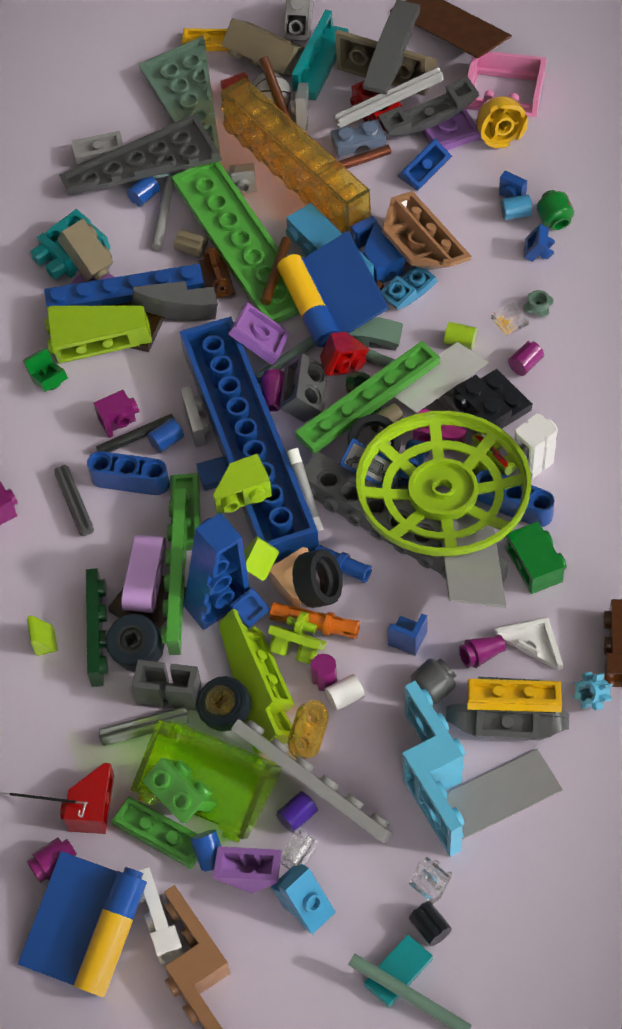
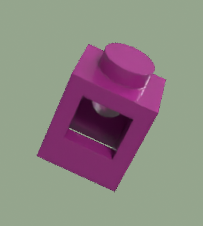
M124 390L94 402L97 419L108 438L114 436L113 431L135 422V414L140 412L133 397L129 399Z

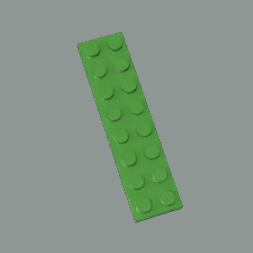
M218 161L192 167L171 176L172 184L215 249L219 252V255L253 306L276 323L300 314L281 275L271 304L264 305L261 303L260 300L278 246L221 163Z

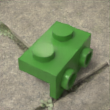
M161 758L143 779V783L181 823H187L197 811L210 813L218 804L211 796L213 794L211 788L200 780L197 782L190 775L192 769L184 761Z

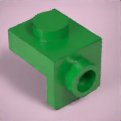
M46 348L37 351L23 360L32 382L45 392L58 388L63 381L68 379L65 370L53 362Z

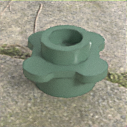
M535 290L528 294V302L524 304L523 309L526 313L532 312L541 317H546L549 315V306L553 304L554 299L545 291Z

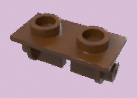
M213 247L206 248L203 254L204 259L198 260L206 288L214 287L216 299L236 295L227 265L219 255V252Z

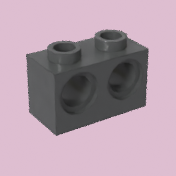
M301 353L285 364L279 409L304 423L319 415L324 409L327 374L324 373L321 363Z

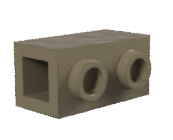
M84 218L61 232L57 240L86 282L94 278L101 280L110 273L108 269L113 264L111 252L106 246H102L97 239L94 227L91 224H87Z

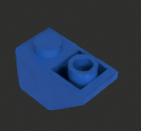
M378 223L374 224L363 255L374 265V280L386 283L397 275L401 276L404 274V262H406V259L382 233V227Z

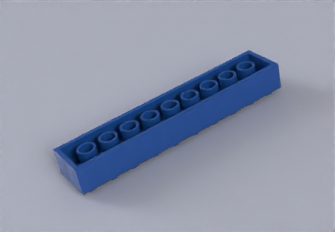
M232 317L179 331L184 356L227 468L232 462L258 454L270 479L272 496L262 502L242 507L253 538L258 536L279 550L274 563L280 562L302 547L308 548L309 552L315 551L319 545L318 530L243 344L228 334L234 324Z

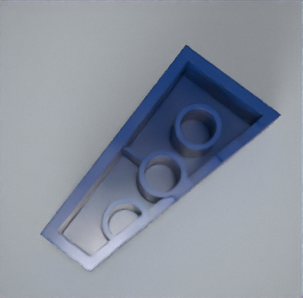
M221 512L212 518L205 519L195 528L184 607L202 630L225 617L231 611L229 605L250 588L242 536Z

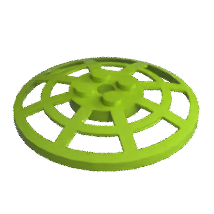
M430 411L402 418L387 426L373 438L359 460L356 471V493L365 518L377 532L390 542L419 554L458 556L485 549L503 539L515 528L522 519L529 503L531 471L527 458L520 446L508 433L497 425L468 413ZM441 425L465 427L486 436L476 448L462 442L442 440ZM426 426L430 428L431 441L415 445L401 454L389 444L391 440L405 432ZM495 442L501 445L512 457L518 468V475L502 479L498 467L486 455ZM444 450L457 451L467 454L469 457L464 463H461L457 460L444 458ZM380 451L392 463L385 473L382 488L365 486V479L368 468ZM432 451L433 460H429L418 467H415L408 461L419 454ZM480 462L489 471L493 481L478 483L472 470ZM399 469L410 476L408 489H391L393 478ZM522 485L520 504L512 520L509 522L496 517L503 502L504 490ZM446 486L451 490L447 493H440L436 491V488ZM495 492L494 502L488 512L474 506L479 494ZM366 497L384 499V504L389 514L398 525L390 531L382 526L372 515ZM393 500H410L411 505L416 511L405 519L396 509ZM466 514L478 520L477 523L459 531L454 530L453 520L461 518ZM425 518L441 521L443 532L429 531L416 525ZM486 525L500 530L485 540L470 545L457 546L456 539L474 534ZM410 531L425 538L443 539L445 548L418 545L400 537Z

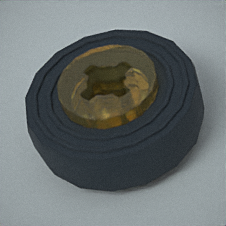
M228 676L216 677L207 682L200 690L197 698V712L200 719L209 728L220 732L232 731L231 728L238 719L244 722L251 710V697L247 688L237 679Z

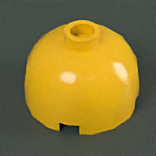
M496 96L487 100L478 111L476 125L479 135L488 146L505 148L510 146L509 142L515 138L518 141L527 130L528 117L523 107L515 99L507 96Z

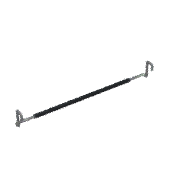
M0 792V794H6L10 796L84 804L82 815H80V810L78 811V816L81 818L84 815L86 804H88V802H80L76 800Z

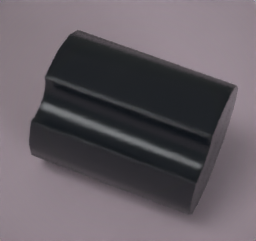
M431 901L422 903L409 916L411 923L430 946L440 943L452 930L451 926Z

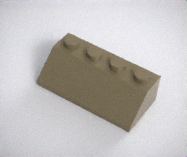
M337 30L335 32L337 70L366 78L378 41ZM405 49L404 61L391 86L395 87L437 68V58ZM429 88L420 91L417 94L425 96Z

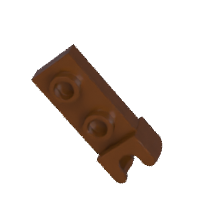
M611 599L609 611H604L603 627L604 629H609V637L604 639V655H607L604 678L613 685L612 687H622V599Z

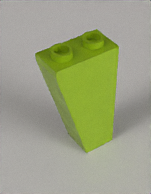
M144 306L47 307L48 318H45L44 321L47 333L51 336V338L47 339L49 353L51 355L55 354L59 364L152 343L150 324Z

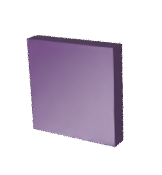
M466 108L445 122L422 131L428 143L436 138L446 150L481 139L477 125Z
M246 302L228 334L273 366L278 360L290 333Z

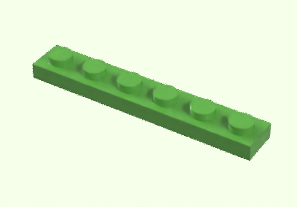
M423 341L419 342L296 430V439L315 455L317 451L319 452L351 429V426L359 418L370 415L439 365L440 356Z
M186 488L174 489V500H169V517H173V524H168L167 539L168 542H171V549H166V566H170V574H165L164 577L165 592H169L168 600H163V617H167V626H162L161 629L162 644H167L169 655H181L189 509Z

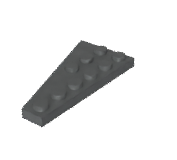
M193 114L61 173L59 176L70 196L222 161V158L196 114Z

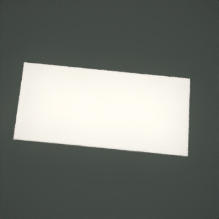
M457 342L439 354V365L397 394L395 398L417 413L489 364V362Z

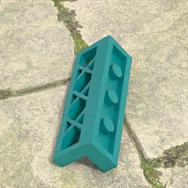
M325 9L292 72L293 91H297L298 83H308L310 100H317L337 60L335 32L341 30L349 33L346 28L333 26L331 10Z

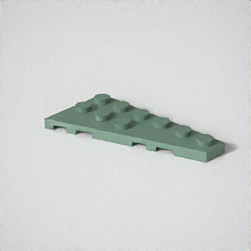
M204 36L139 63L141 73L171 121L175 123L196 114L220 152Z

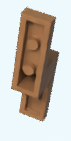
M173 885L164 891L167 904L163 905L173 922L179 920L184 927L181 934L191 949L165 966L168 978L164 981L174 997L180 994L186 1005L182 1009L192 1024L198 1022L202 1029H222L200 994L231 974L228 962L177 887Z

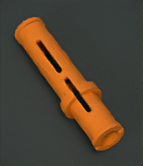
M273 602L269 618L272 621L286 623L288 616L298 618L299 614L304 611L309 613L308 622L317 625L316 630L322 631L323 635L330 636L335 634L355 640L358 637L360 630L359 620L335 616L333 612H328L327 614L278 602Z

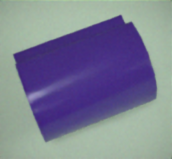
M300 791L277 811L276 816L288 831L294 833L318 812V808L305 792Z

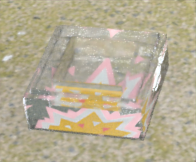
M515 302L491 314V319L506 336L529 324V318Z

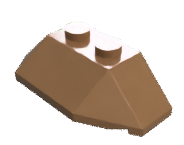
M413 191L391 197L382 233L410 265L432 270L451 267L471 260L472 256Z

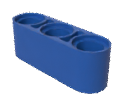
M104 451L95 452L87 459L91 481L97 487L148 495L164 494L170 487L167 467L162 460Z
M483 470L476 475L478 483L493 481L488 470ZM501 473L502 479L510 477ZM522 485L504 490L500 513L514 517L520 504ZM531 485L529 503L520 521L528 524L538 521L541 527L549 525L553 519L554 496L544 489ZM495 492L479 494L477 499L484 504L492 506Z

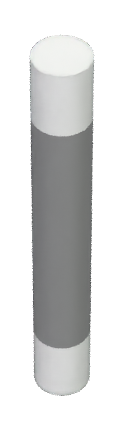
M298 448L288 450L287 453L316 528L318 532L324 529Z

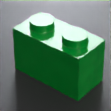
M538 521L511 531L506 535L505 549L531 594L563 582L564 570L567 568L566 561L561 553L555 551L550 533L547 530L544 531Z

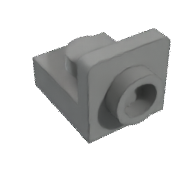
M254 163L229 165L230 178L241 193L257 192Z

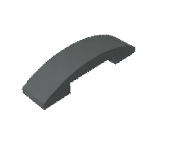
M466 77L445 86L446 94L405 112L399 106L379 115L378 119L390 136L417 133L452 118L469 106L479 96V92L470 79Z

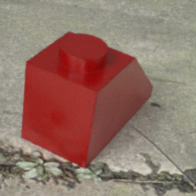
M103 763L68 790V800L88 802L82 818L78 816V811L80 810V815H82L84 804L61 803L60 818L64 820L68 832L106 834L115 778L111 763Z

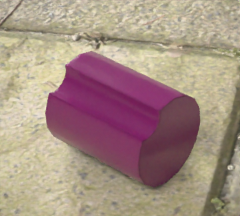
M527 341L508 359V364L516 374L525 376L544 357L543 349L536 342L533 341L531 343Z
M318 654L315 656L310 664L312 683L318 685V690L325 691L326 687L337 682L336 661L329 654Z

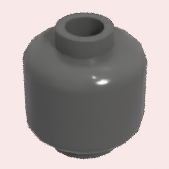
M431 658L427 659L412 673L411 680L412 682L416 680L421 690L425 688L429 692L433 703L438 704L456 687L454 678L457 675L441 658L437 661Z

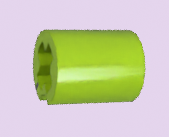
M448 322L444 344L454 345L458 342L472 350L476 341L477 327Z

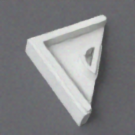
M548 617L494 628V635H501L505 643L557 671L563 670V662Z

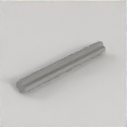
M434 68L389 89L387 95L380 93L336 113L333 116L334 123L338 128L345 127L442 82L443 73L439 68Z

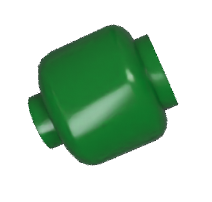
M549 190L541 196L537 203V212L544 226L553 230H561L571 223L574 209L565 192Z

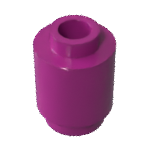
M57 837L32 854L33 858L27 861L40 883L46 879L50 881L61 851L73 856L77 855L68 839L62 842Z

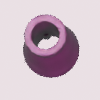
M268 369L264 371L263 376L260 378L262 394L270 412L280 410L284 372L278 369Z
M499 634L492 637L467 639L464 641V644L459 646L460 658L467 668H478L499 653L506 651L505 641Z

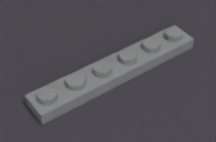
M240 719L235 722L231 728L234 732L380 842L385 844L393 835L387 829L390 824L388 821L375 812L372 816H369L361 810L364 804L350 793L345 798L336 791L339 786L336 782L326 775H323L321 779L311 772L314 768L313 765L300 756L296 760L287 754V751L290 749L275 737L272 741H269L262 735L265 730L251 719L248 723Z

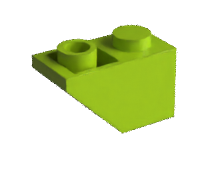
M258 454L229 464L213 494L217 514L220 512L222 514L232 513L240 507L262 502L272 496L270 479Z

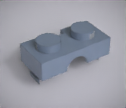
M379 119L360 123L359 128L351 129V126L332 130L331 141L338 157L355 153V150L363 145L368 146L369 149L386 145V135Z

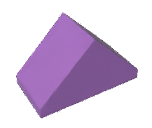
M218 846L213 878L249 893H255L278 883L282 851Z

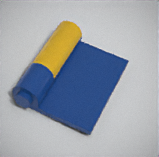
M346 231L304 258L298 254H292L284 257L277 264V269L317 347L324 348L331 333L347 332L349 334L390 309L349 231Z
M61 851L18 965L74 985V987L89 993L105 997L147 881L142 880L144 873L125 867L123 872L115 871Z

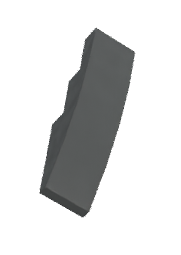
M396 0L377 43L363 89L387 95L404 61V51L412 37V28L420 14V4Z

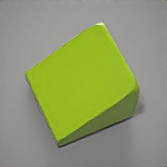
M256 536L244 550L247 571L264 581L269 575L279 550Z
M28 616V631L34 653L39 656L56 652L58 646L54 627L37 617Z

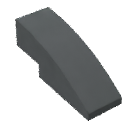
M181 281L136 286L132 290V306H144L147 313L180 320L216 319L218 303L214 287L187 290L186 282Z

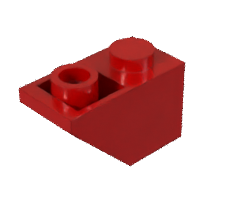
M347 332L331 333L320 355L324 373L331 376L358 372L365 365V357L369 348Z

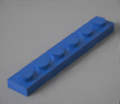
M199 263L46 288L44 293L47 307L110 306L132 302V290L136 286L185 281L187 290L205 287Z

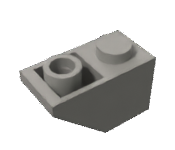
M286 0L284 38L308 41L313 19L314 0Z

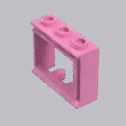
M489 51L478 59L472 56L467 77L474 86L478 74L537 81L533 104L519 103V95L516 93L509 95L510 98L515 99L523 107L527 116L537 117L547 58ZM491 90L485 91L484 99L476 98L466 109L479 110L487 100L494 97V92Z

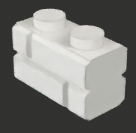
M538 413L528 419L527 423H523L515 429L514 441L520 446L527 458L531 479L538 476L542 469L545 470L554 463L558 432L556 424L551 419H546L542 414Z

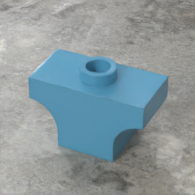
M300 864L298 867L293 865L278 879L277 884L271 886L283 908L290 912L302 924L305 930L312 935L336 913L311 870L303 864Z

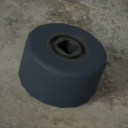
M129 614L122 616L112 624L106 637L109 655L117 664L128 671L135 672L138 660L158 662L163 655L165 644H162L161 631L150 619L143 615Z

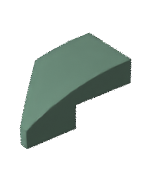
M376 317L349 334L366 347L370 342L396 350L400 343L403 324Z

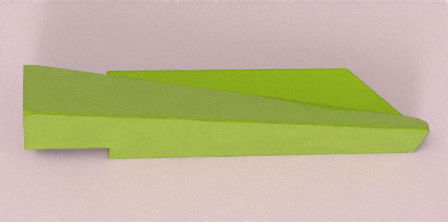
M231 609L219 622V629L233 678L240 681L247 688L251 697V710L245 722L248 723L251 719L265 730L262 735L269 741H272L275 737L283 744L292 742L298 738V734L285 711L288 712L295 704L273 654L269 651L270 648L265 636L256 626L248 629L242 623L239 612ZM252 745L255 754L262 753Z

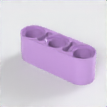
M135 535L122 593L123 611L154 612L166 555L165 537Z

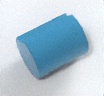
M529 194L501 199L503 219L510 220L532 216V203Z

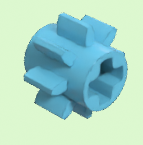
M592 672L583 673V680L573 683L576 686L573 698H577L582 703V709L590 708L591 706L594 710L603 709L602 702L612 700L610 688L613 685L604 679V673L595 675Z

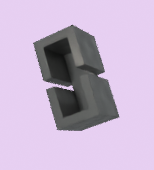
M138 660L132 683V690L137 704L163 707L164 701H166L170 708L183 706L186 710L196 711L197 698L202 684L197 666L171 664L170 672L173 683H169L165 663Z

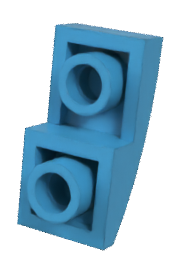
M413 266L402 278L397 275L381 290V293L387 302L397 310H400L424 295L438 281L436 276L427 269Z

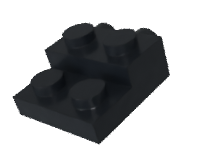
M498 369L482 378L474 375L454 387L453 402L459 411L483 418L501 429L532 411L533 403Z

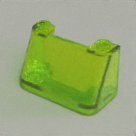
M158 719L130 791L139 794L138 800L155 806L157 801H161L143 783V779L161 758L175 761L180 759L192 769L190 775L197 782L200 780L213 791L211 796L218 802L210 813L197 811L194 815L219 825L218 828L223 830L222 836L224 838L240 842V839H247L283 768L271 760L182 723Z

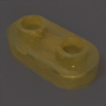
M310 700L301 704L297 709L288 737L289 751L296 759L298 756L305 760L317 755L320 750L329 720L328 711L320 701ZM307 714L310 716L311 722L308 720Z

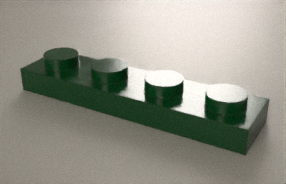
M98 568L86 569L87 674L92 687L104 686V674L109 673L107 656H103V648H107V631L103 630V622H107L108 616L106 604H102V597L107 596V585L105 579H100Z

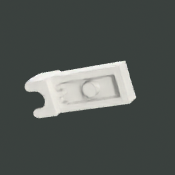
M150 867L139 870V872L144 873L142 880L147 881L140 903L147 901L150 912L145 913L144 917L160 965L172 962L184 954L175 925L168 926Z

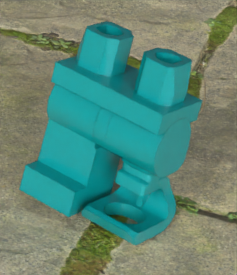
M77 208L47 230L45 234L41 233L37 236L39 245L30 251L33 261L38 266L50 260L45 265V269L54 280L63 274L72 278L76 275L75 271H79L57 239L63 230L83 218L87 224H91L94 227L97 239L102 246H106L110 250L107 236L96 228Z

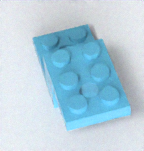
M415 680L404 686L405 715L422 743L402 753L403 781L451 857L461 851L462 838L464 837L462 832L464 820L456 807L451 808L447 802L448 795L446 790L462 783V771L465 768L463 763L465 751L461 742L457 738L452 739L449 734V726L445 717L441 713L437 714L433 709V701L429 692L425 688L421 690Z

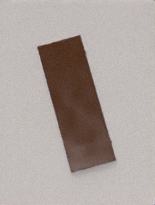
M405 0L420 4V14L414 24L415 26L477 59L512 37L511 34L445 0Z

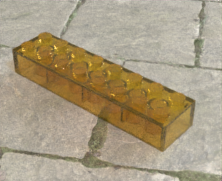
M246 78L221 91V108L224 114L223 126L227 133L233 134L244 148H248L259 162H263L274 176H278L289 190H293L298 194L304 204L312 203L342 234L346 231H349L351 234L352 225L371 217L370 189Z

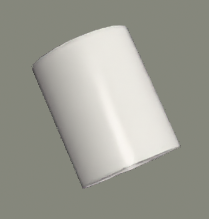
M355 674L325 688L326 696L335 711L365 697L364 689Z

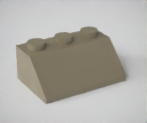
M235 18L231 19L221 45L229 49L228 54L237 58H241L243 55L249 58L248 63L260 68L259 59L268 56L274 73L283 76V74L292 75L305 49L304 46L251 22Z

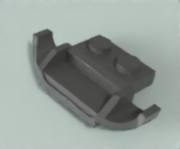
M478 676V679L533 680V679H515V678H498V677H480V676ZM452 704L446 707L445 719L448 723L474 737L540 741L550 738L561 731L569 730L570 714L565 711L468 710L467 704Z

